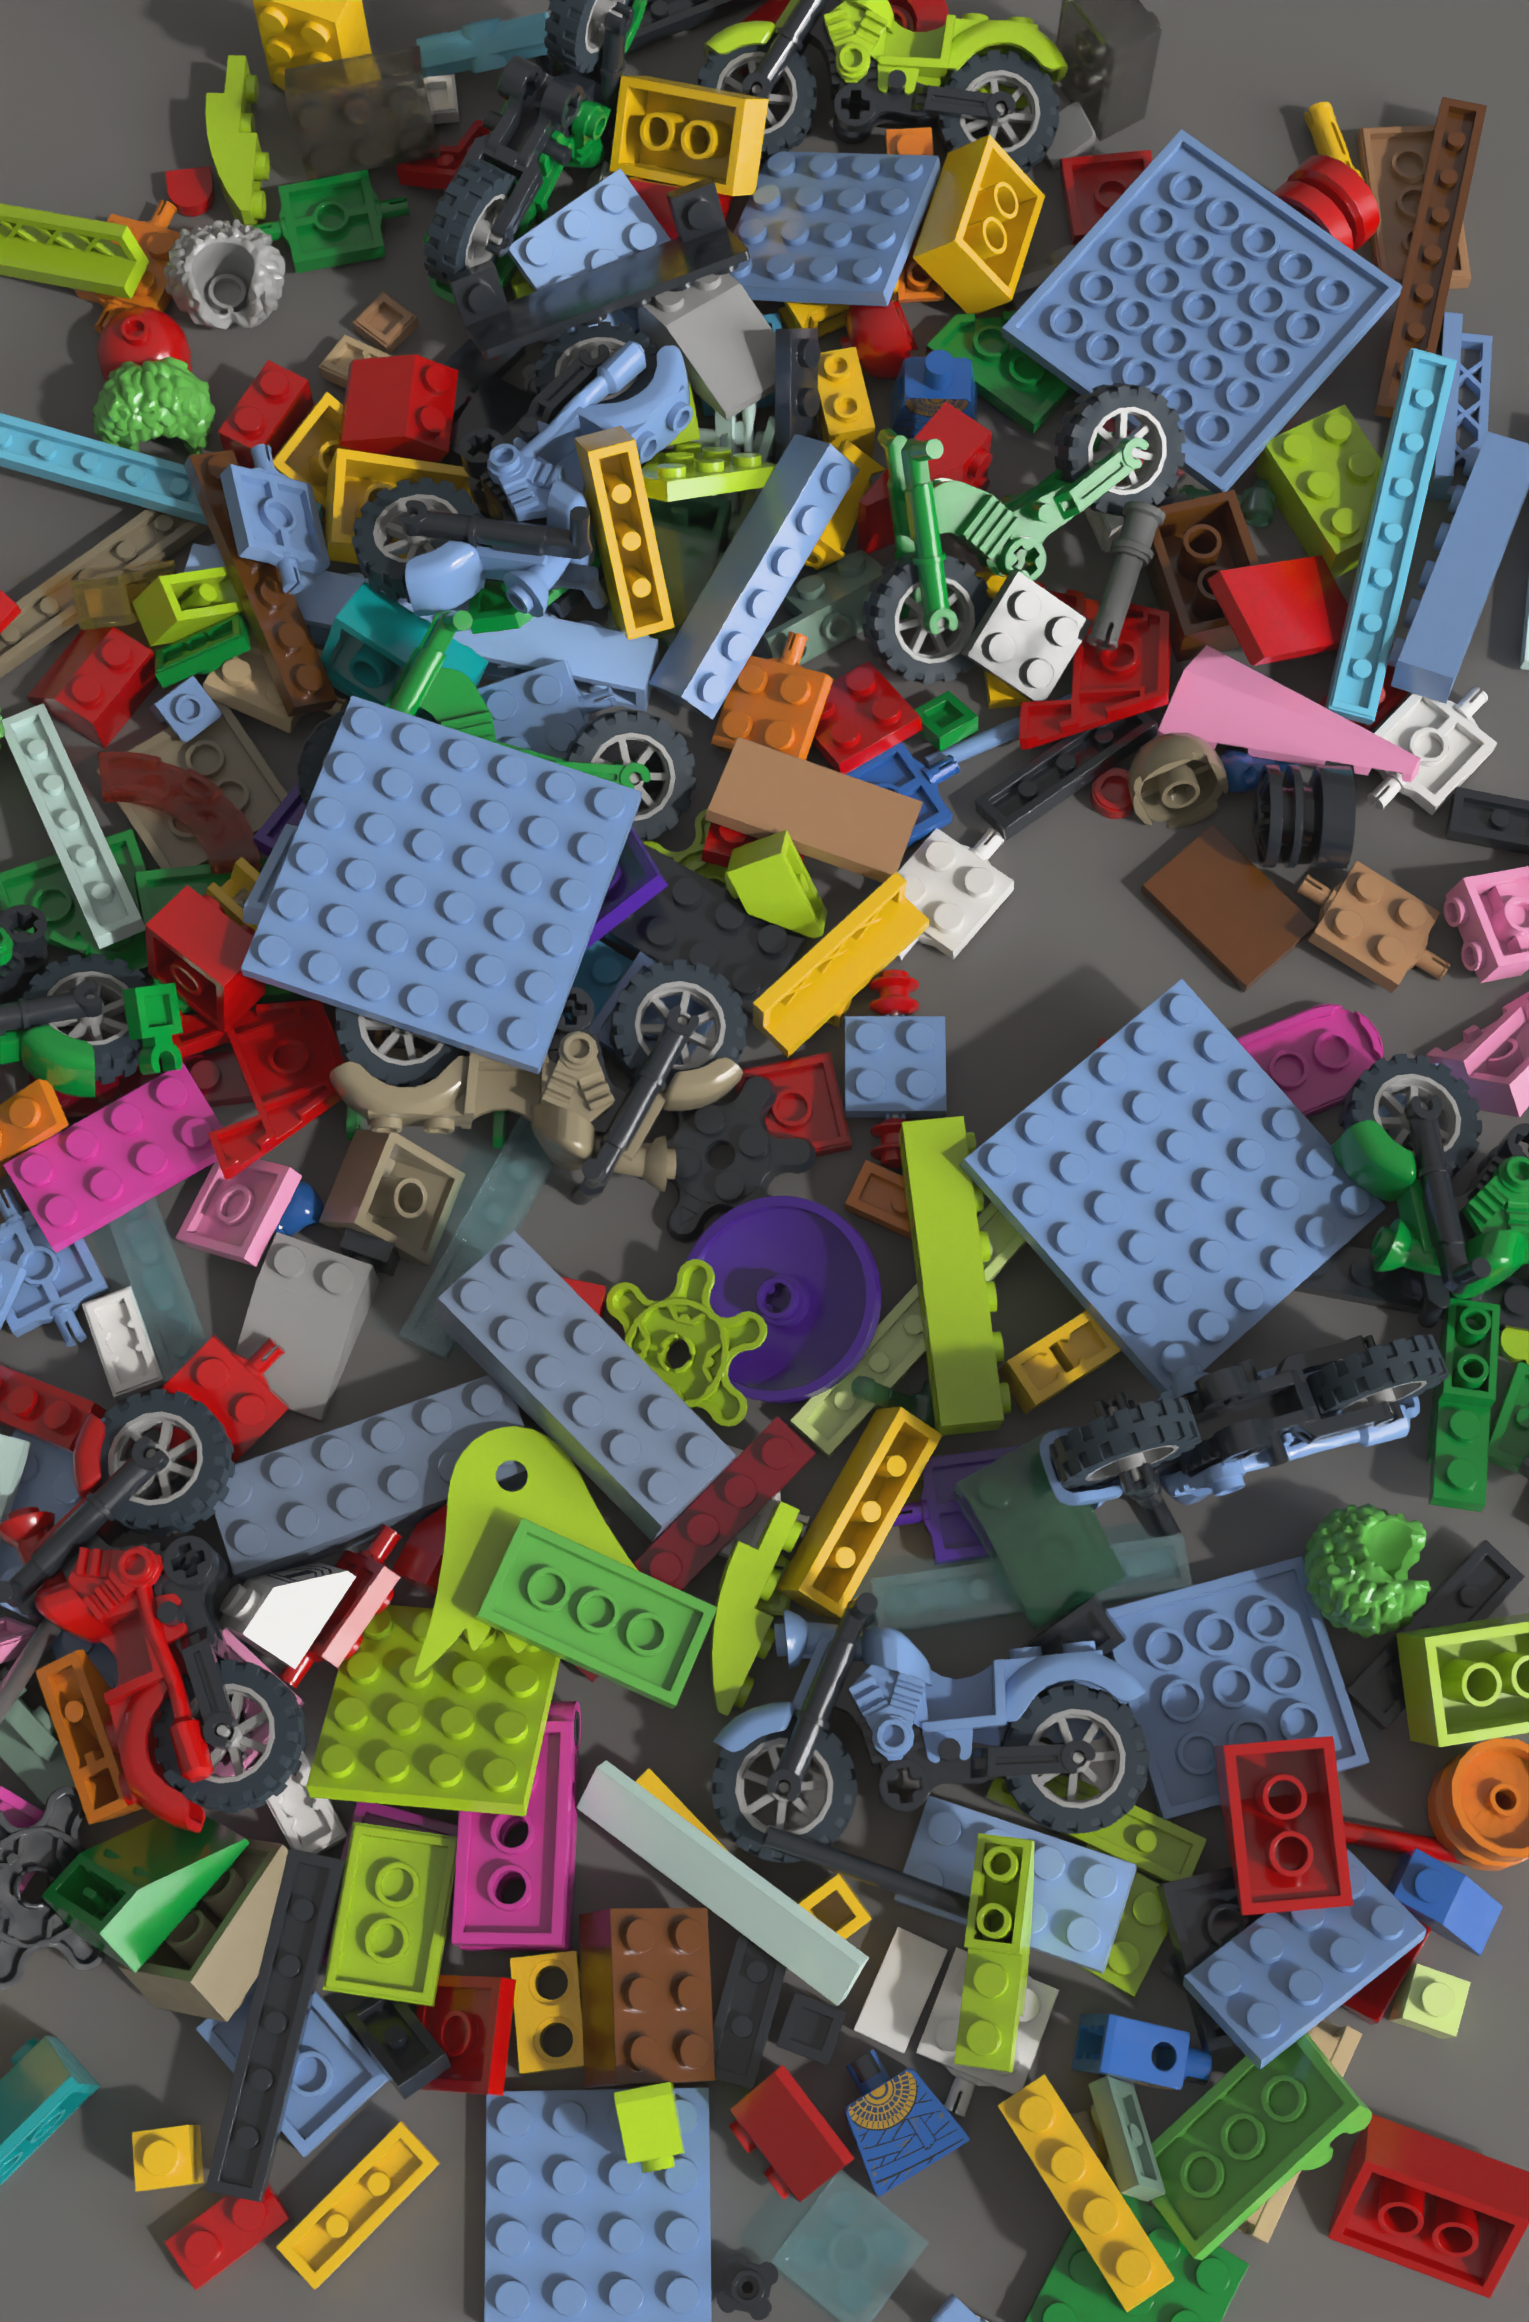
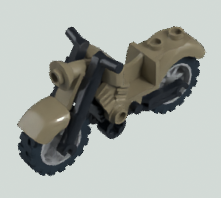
M672 960L671 964L655 963L649 966L647 971L637 973L620 993L610 1021L609 1040L610 1045L613 1046L615 1051L614 1058L619 1068L623 1067L628 1073L627 1078L631 1081L628 1085L629 1091L625 1093L616 1088L607 1076L598 1033L590 1035L589 1031L594 1016V1003L590 995L578 987H571L562 1012L570 1013L571 1021L575 1025H565V1018L561 1015L539 1075L472 1052L467 1056L469 1051L374 1019H367L365 1016L337 1007L336 1040L345 1063L330 1072L329 1079L338 1095L348 1107L367 1119V1125H371V1131L377 1133H398L402 1131V1127L423 1126V1131L426 1133L448 1134L455 1131V1126H461V1129H471L472 1120L492 1111L508 1110L520 1114L531 1122V1128L535 1137L554 1164L565 1170L575 1171L582 1169L585 1176L584 1180L572 1190L571 1197L577 1205H585L603 1192L613 1172L642 1177L652 1187L665 1192L667 1179H675L676 1150L667 1148L665 1135L655 1138L653 1143H645L643 1141L661 1109L666 1111H685L702 1108L726 1095L741 1080L743 1071L737 1065V1062L746 1045L747 1016L743 1014L741 1009L743 1002L737 991L733 993L728 987L730 982L720 973L718 976H715L708 972L710 967L697 962L696 966L687 965V960ZM681 996L680 1005H675L670 1011L660 1000L663 997ZM691 998L702 1005L707 1012L698 1016H690L686 1013L689 999ZM650 1005L665 1021V1024H641L643 1015ZM713 1020L715 1027L714 1041L696 1033L697 1027ZM367 1030H388V1038L379 1048H375L369 1039ZM642 1035H659L651 1051L645 1044ZM690 1042L709 1051L702 1059L695 1063H691L687 1048ZM414 1048H425L433 1050L428 1054L424 1055L419 1049ZM679 1057L681 1059L682 1065L676 1064Z

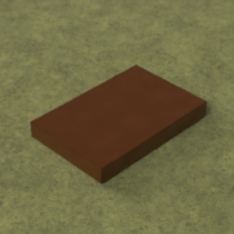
M1214 825L1207 828L1147 880L1141 888V892L1243 992L1247 991L1308 937L1316 927V924Z

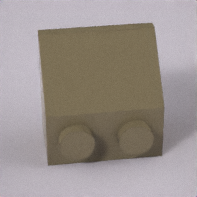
M356 1130L319 1222L343 1236L346 1228L388 1241L395 1244L400 1258L423 1266H430L466 1174L398 1133Z

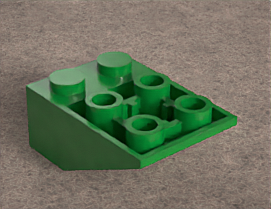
M208 1816L205 1818L200 1833L180 1829L158 1818H154L81 1852L41 1897L78 1936L136 1973L146 1960L156 1953L161 1943L183 1918L193 1911L198 1901L220 1876L230 1869L235 1859L249 1845V1841Z

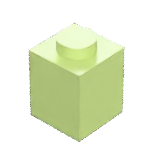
M1418 1963L1413 1964L1396 1992L1389 2021L1440 2039L1456 2037L1471 1982Z

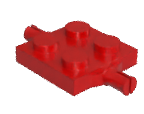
M214 1334L160 1388L172 1394H175L176 1391L188 1394L193 1400L203 1403L225 1427L227 1436L231 1439L234 1453H231V1460L234 1463L289 1409V1405L270 1387L264 1375L282 1354H285L284 1349L278 1345L266 1359H263L277 1343L271 1337L248 1359L233 1352ZM174 1427L169 1451L192 1437L187 1432ZM197 1449L183 1456L182 1459L196 1465Z
M383 1524L367 1550L358 1553L345 1550L334 1567L347 1570L356 1578L296 1669L286 1665L282 1672L278 1674L280 1679L297 1689L299 1683L314 1662L325 1661L338 1668L343 1660L349 1659L358 1650L363 1640L362 1632L373 1616L380 1614L389 1605L394 1595L393 1588L400 1579V1576L387 1568L385 1563H383L399 1539L402 1538L400 1534Z

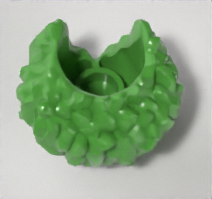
M165 357L155 361H144L142 365L132 361L124 362L121 367L110 372L108 376L110 380L105 382L103 389L98 393L97 404L93 407L94 415L92 421L94 422V432L101 437L102 442L139 452L140 441L146 442L151 438L155 439L161 435L168 438L178 437L183 440L190 455L203 454V449L206 448L211 435L212 424L215 421V407L210 402V394L208 392L210 386L208 382H204L187 369L188 364L172 357Z
M1369 1503L1360 1507L1350 1504L1345 1510L1336 1508L1331 1510L1328 1516L1324 1517L1306 1544L1307 1553L1304 1558V1570L1308 1579L1306 1590L1312 1595V1603H1314L1317 1609L1321 1610L1324 1618L1330 1620L1333 1627H1347L1348 1631H1351L1353 1634L1368 1638L1375 1634L1380 1636L1389 1631H1398L1399 1627L1412 1623L1414 1618L1412 1613L1418 1611L1422 1605L1426 1604L1427 1592L1431 1590L1427 1580H1408V1570L1419 1561L1420 1551L1425 1546L1427 1534L1426 1530L1422 1527V1523L1418 1520L1408 1522L1402 1513L1389 1515L1387 1510H1378L1376 1506Z

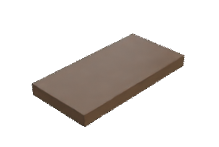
M1435 125L1360 128L1357 135L1362 177L1378 204L1380 216L1377 231L1370 237L1373 263L1375 267L1399 284L1402 282ZM1462 224L1449 289L1468 288L1471 281L1464 224Z
M738 737L707 809L705 820L757 839H762L787 829L798 853L884 883L896 871L898 872L923 802Z

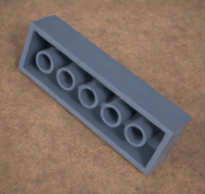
M515 1230L437 1297L432 1317L651 1541L655 1540L680 1516L736 1457V1454Z
M490 1375L236 1464L233 1478L229 1477L226 1484L229 1488L226 1498L223 1502L218 1500L213 1507L216 1511V1520L235 1577L244 1584L247 1578L303 1566L374 1540L383 1524L396 1532L417 1525L447 1504L450 1480L455 1464L462 1452L473 1440L488 1431L500 1427L518 1426L525 1428L516 1402ZM513 1460L502 1463L496 1472V1480L499 1486L506 1491L525 1486L528 1479L526 1468L521 1463Z

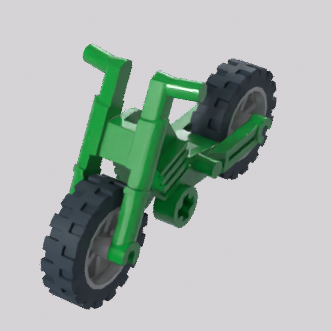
M1124 383L1099 385L1092 388L1093 392L1091 394H1082L1074 401L1076 405L1074 409L1066 411L1061 420L1064 426L1061 433L1057 432L1054 446L1059 447L1058 456H1054L1057 470L1037 486L1019 495H1005L1001 502L993 494L964 482L940 477L930 480L928 460L938 459L943 454L944 448L940 440L929 439L919 441L911 438L907 441L906 437L897 435L890 428L881 430L878 434V442L886 452L889 473L887 488L896 550L893 553L894 558L898 559V563L890 562L881 570L883 572L881 578L873 580L868 590L872 592L869 602L864 601L862 614L866 615V624H862L864 637L870 639L871 645L869 649L875 658L881 660V665L900 677L928 685L935 684L939 680L942 682L952 681L957 678V673L960 671L966 673L975 665V663L961 655V652L993 599L987 597L985 591L989 588L984 579L974 573L976 570L971 565L942 552L940 534L948 533L966 551L977 555L980 566L986 572L1007 578L1010 571L1015 570L1034 581L1042 574L1046 566V552L1042 546L1045 538L1087 507L1105 514L1125 516L1122 512L1125 502L1140 501L1153 505L1159 504L1166 497L1164 492L1168 488L1173 489L1179 478L1176 475L1178 467H1183L1185 461V453H1181L1182 444L1186 443L1184 430L1179 429L1177 424L1180 421V417L1176 410L1166 405L1168 400L1159 393L1151 392V389L1147 387ZM1127 414H1130L1141 424L1127 436ZM1116 416L1115 433L1107 432L1102 426L1107 420ZM1144 435H1146L1147 441L1142 438ZM1140 468L1137 474H1135L1134 470ZM1123 478L1126 479L1124 484L1115 486ZM1026 562L1028 566L1024 570H1022V567ZM955 601L957 605V616L949 607ZM917 626L918 628L908 647L900 631ZM945 629L952 630L953 633L944 642L940 632ZM929 632L936 649L931 652L920 653L919 650Z
M445 610L435 615L420 645L414 648L384 706L413 716L421 708L432 717L434 723L641 791V799L647 807L637 811L632 823L641 841L655 839L661 836L660 833L666 829H672L679 822L678 818L690 807L692 801L690 796L692 790H695L696 776H694L693 770L695 761L692 753L689 752L686 746V740L670 723L642 711L620 710L604 713L591 723L585 724L578 731L579 734L575 740H571L568 745L566 758H558L499 742L496 740L492 714L472 680L458 670L441 667L447 657L444 653L454 634L459 631H466L472 626L473 619L471 614L465 610ZM346 710L339 711L325 721L320 722L303 743L297 763L299 793L306 807ZM627 739L638 740L647 744L635 762L630 761L626 744ZM617 742L620 759L606 761L599 757L607 747ZM654 751L661 760L664 772H649L647 767L644 766ZM650 780H663L661 792L653 801L642 785Z

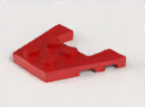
M1035 582L1094 623L1100 601L1087 599L1084 592L1067 589L1066 593L1047 590L1046 584ZM1130 603L1117 642L1118 646L1114 651L1099 649L1101 641H1098L1095 647L1087 642V637L1092 629L1091 626L1074 654L1072 698L1070 700L1021 702L1019 728L1021 749H1031L1167 705L1169 703L1171 645L1170 612Z
M321 1001L256 1004V1010L247 1011L226 1033H223L201 1014L183 1015L180 1010L183 1033L172 1034V1042L179 1049L182 1058L230 1042L258 1112L257 1116L208 1133L225 1180L239 1174L342 1100L332 1086L329 1076L333 1069L345 1062L340 1054L338 1041Z

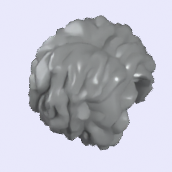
M234 219L232 226L227 220H216L212 226L205 225L202 228L195 227L192 230L181 229L179 239L174 242L172 249L169 251V261L164 269L167 281L166 292L173 297L180 311L189 313L195 324L226 330L231 324L236 323L244 329H251L260 325L273 310H277V299L282 296V286L285 282V260L281 256L279 249L271 246L272 238L270 234H265L259 227L245 226L238 219Z

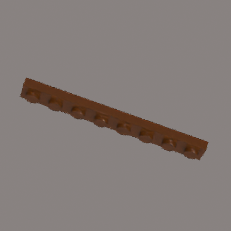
M1442 97L1402 277V289L1396 305L1373 415L1392 418L1406 355L1411 348L1436 354L1487 105Z

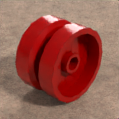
M1327 155L1309 157L1288 177L1287 182H1284L1272 193L1353 251L1360 248L1377 231L1380 222L1378 204L1369 186L1357 172L1345 163Z

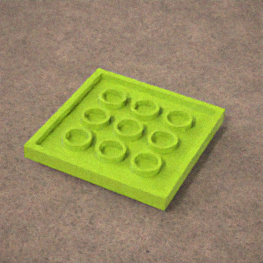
M388 1605L380 1614L373 1616L362 1632L363 1640L358 1650L349 1659L343 1660L339 1666L306 1785L310 1798L526 1816L561 1658L530 1644L521 1653H516L507 1642L503 1632L491 1627L482 1644L475 1651H472L470 1649L467 1629H464L457 1640L434 1664L423 1673L414 1677L416 1664L427 1635L433 1608Z

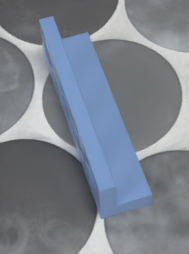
M1444 312L1436 349L1437 355L1455 359L1457 363L1426 499L1451 501L1456 486H1450L1454 477V468L1458 465L1464 468L1471 448L1481 449L1488 431L1493 336L1462 333V313ZM1461 349L1480 351L1479 362L1469 370L1460 363ZM1464 384L1477 396V402L1467 410L1458 403L1459 387ZM1475 414H1476V421L1472 418V416H1474ZM1461 424L1475 437V443L1464 451L1456 444L1457 427Z

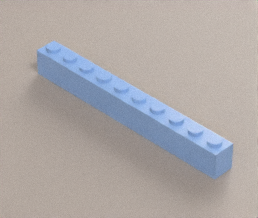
M193 543L184 572L224 567L225 564L217 545L204 546ZM299 570L304 588L300 592L295 593L294 597L314 643L325 645L336 615L364 581L369 584L368 578L365 579L362 574L353 572L345 575L325 570L321 575ZM400 598L398 603L414 613L412 605L407 602V599ZM470 600L451 610H465L468 612ZM545 612L539 618L533 617L519 629L472 634L469 628L466 631L456 632L453 636L455 640L469 646L477 654L489 661L482 678L502 681L564 659L568 661L574 683L583 695L610 686L614 693L610 697L616 699L617 706L644 712L647 710L653 687L649 684V681L659 665L658 639L650 638V636L646 635L628 640L621 631L606 629L596 622L582 620L578 623L558 619L548 612ZM436 614L420 617L432 623Z

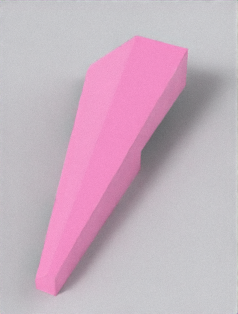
M1208 645L1184 669L1157 733V737L1169 733H1190L1208 742L1214 750L1217 743L1248 749V754L1252 757L1300 765L1324 766L1326 761L1354 765V773L1368 775L1371 768L1401 774L1402 781L1410 783L1418 774L1421 760L1418 756Z
M1529 992L1502 1007L1503 1015L1482 1030L1476 1025H1472L1464 1030L1463 1041L1449 1050L1442 1051L1436 1047L1426 1054L1430 1058V1063H1442L1452 1070L1450 1074L1456 1080L1462 1078L1470 1088L1467 1093L1471 1099L1476 1098L1482 1111L1521 1117L1529 1106Z

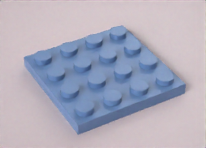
M781 151L775 153L765 160L758 176L756 191L753 195H750L734 231V235L748 248L750 259L739 263L738 268L729 274L742 285L751 300L887 307L941 174L942 168L939 157L931 155Z
M1302 1556L1106 1609L1126 1635V1641L1110 1651L1111 1659L1129 1671L1146 1690V1693L1127 1703L1126 1706L1132 1711V1716L1138 1725H1141L1145 1733L1146 1739L1144 1740L1150 1756L1149 1766H1147V1777L1159 1816L1164 1820L1174 1819L1221 1805L1214 1746L1333 1736L1337 1772L1370 1763L1321 1612L1312 1603V1595L1306 1590L1308 1579L1305 1575V1565Z
M674 2088L685 2153L673 2155L675 2167L647 2173L641 2172L640 2162L627 2164L614 2093L630 2089L504 2091L503 2096H486L484 2322H712L709 2088Z

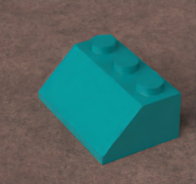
M364 581L336 615L320 657L332 686L350 698L355 696L384 706L414 648L420 645L431 622L416 616L398 602L386 598L385 592L380 591L377 593L370 584ZM452 638L444 653L447 657L441 667L464 673L477 688L489 661L477 654L469 646L463 645ZM418 709L415 714L416 717L434 722L425 710Z
M45 2036L41 2041L37 2037H33L27 2041L10 2060L15 2066L0 2080V2186L101 2087V2084L58 2037Z

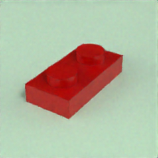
M268 2182L264 2202L226 2195L164 2243L194 2290H199L293 2218Z

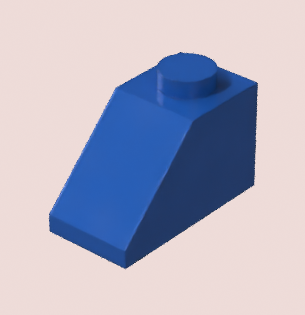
M1417 1848L1402 1854L1387 1885V1889L1417 1920L1432 1928L1431 1931L1477 1956L1481 1955L1503 1908L1500 1903L1468 1876Z

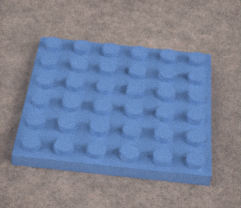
M1181 129L1002 327V337L1081 395L1091 394L1093 392L1092 388L1099 385L1124 383L1147 387L1151 389V392L1164 396L1168 400L1166 405L1169 408L1175 409L1178 413L1180 421L1177 424L1179 429L1184 430L1186 443L1182 444L1181 453H1185V461L1183 467L1179 466V468L1214 494L1228 491L1265 449L1266 445L1282 430L1400 296L1402 285ZM1127 414V429L1132 432L1141 423L1133 415ZM1144 435L1142 438L1147 441V437Z
M351 696L242 964L243 976L539 1075L637 813L642 792L362 698Z
M1183 979L1178 981L1003 1126L960 1164L963 1170L1160 1395L1169 1390L1171 1384H1173L1170 1376L1171 1373L1194 1364H1201L1202 1370L1206 1369L1386 1208L1377 1197L1358 1186L1344 1172L1332 1151V1146Z

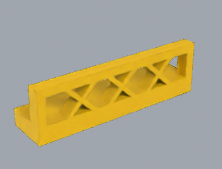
M897 871L753 1002V1025L787 1057L795 1052L929 927L930 920L905 897L907 881Z

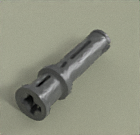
M1125 502L1122 510L1125 520L1119 538L1113 540L1110 547L1111 556L1114 558L1091 632L1087 637V642L1094 647L1098 641H1101L1099 649L1114 651L1117 649V642L1141 568L1146 567L1152 560L1154 553L1150 548L1157 526L1163 525L1166 517L1161 509L1145 502Z

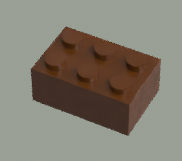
M1235 490L1158 507L1165 513L1166 517L1163 525L1157 526L1150 548L1154 554L1151 562L1145 568L1159 610L1170 612L1171 646L1176 661L1181 662L1194 659L1206 645L1219 652L1241 648L1208 584V579L1221 570L1260 565Z
M615 1908L579 1914L584 2087L651 2085L666 2082L675 2084L715 2080L708 1909Z

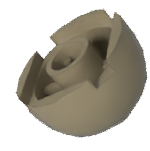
M1169 733L1158 736L1144 744L1135 754L1127 776L1135 814L1145 824L1153 826L1152 820L1157 822L1168 821L1166 824L1168 829H1178L1193 825L1213 814L1219 807L1217 799L1221 796L1223 790L1227 794L1229 788L1227 775L1217 752L1208 742L1190 733Z

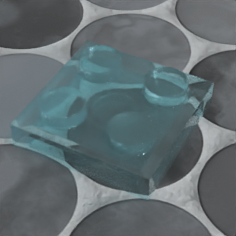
M841 2169L834 2175L770 2262L841 2322H872L929 2242Z

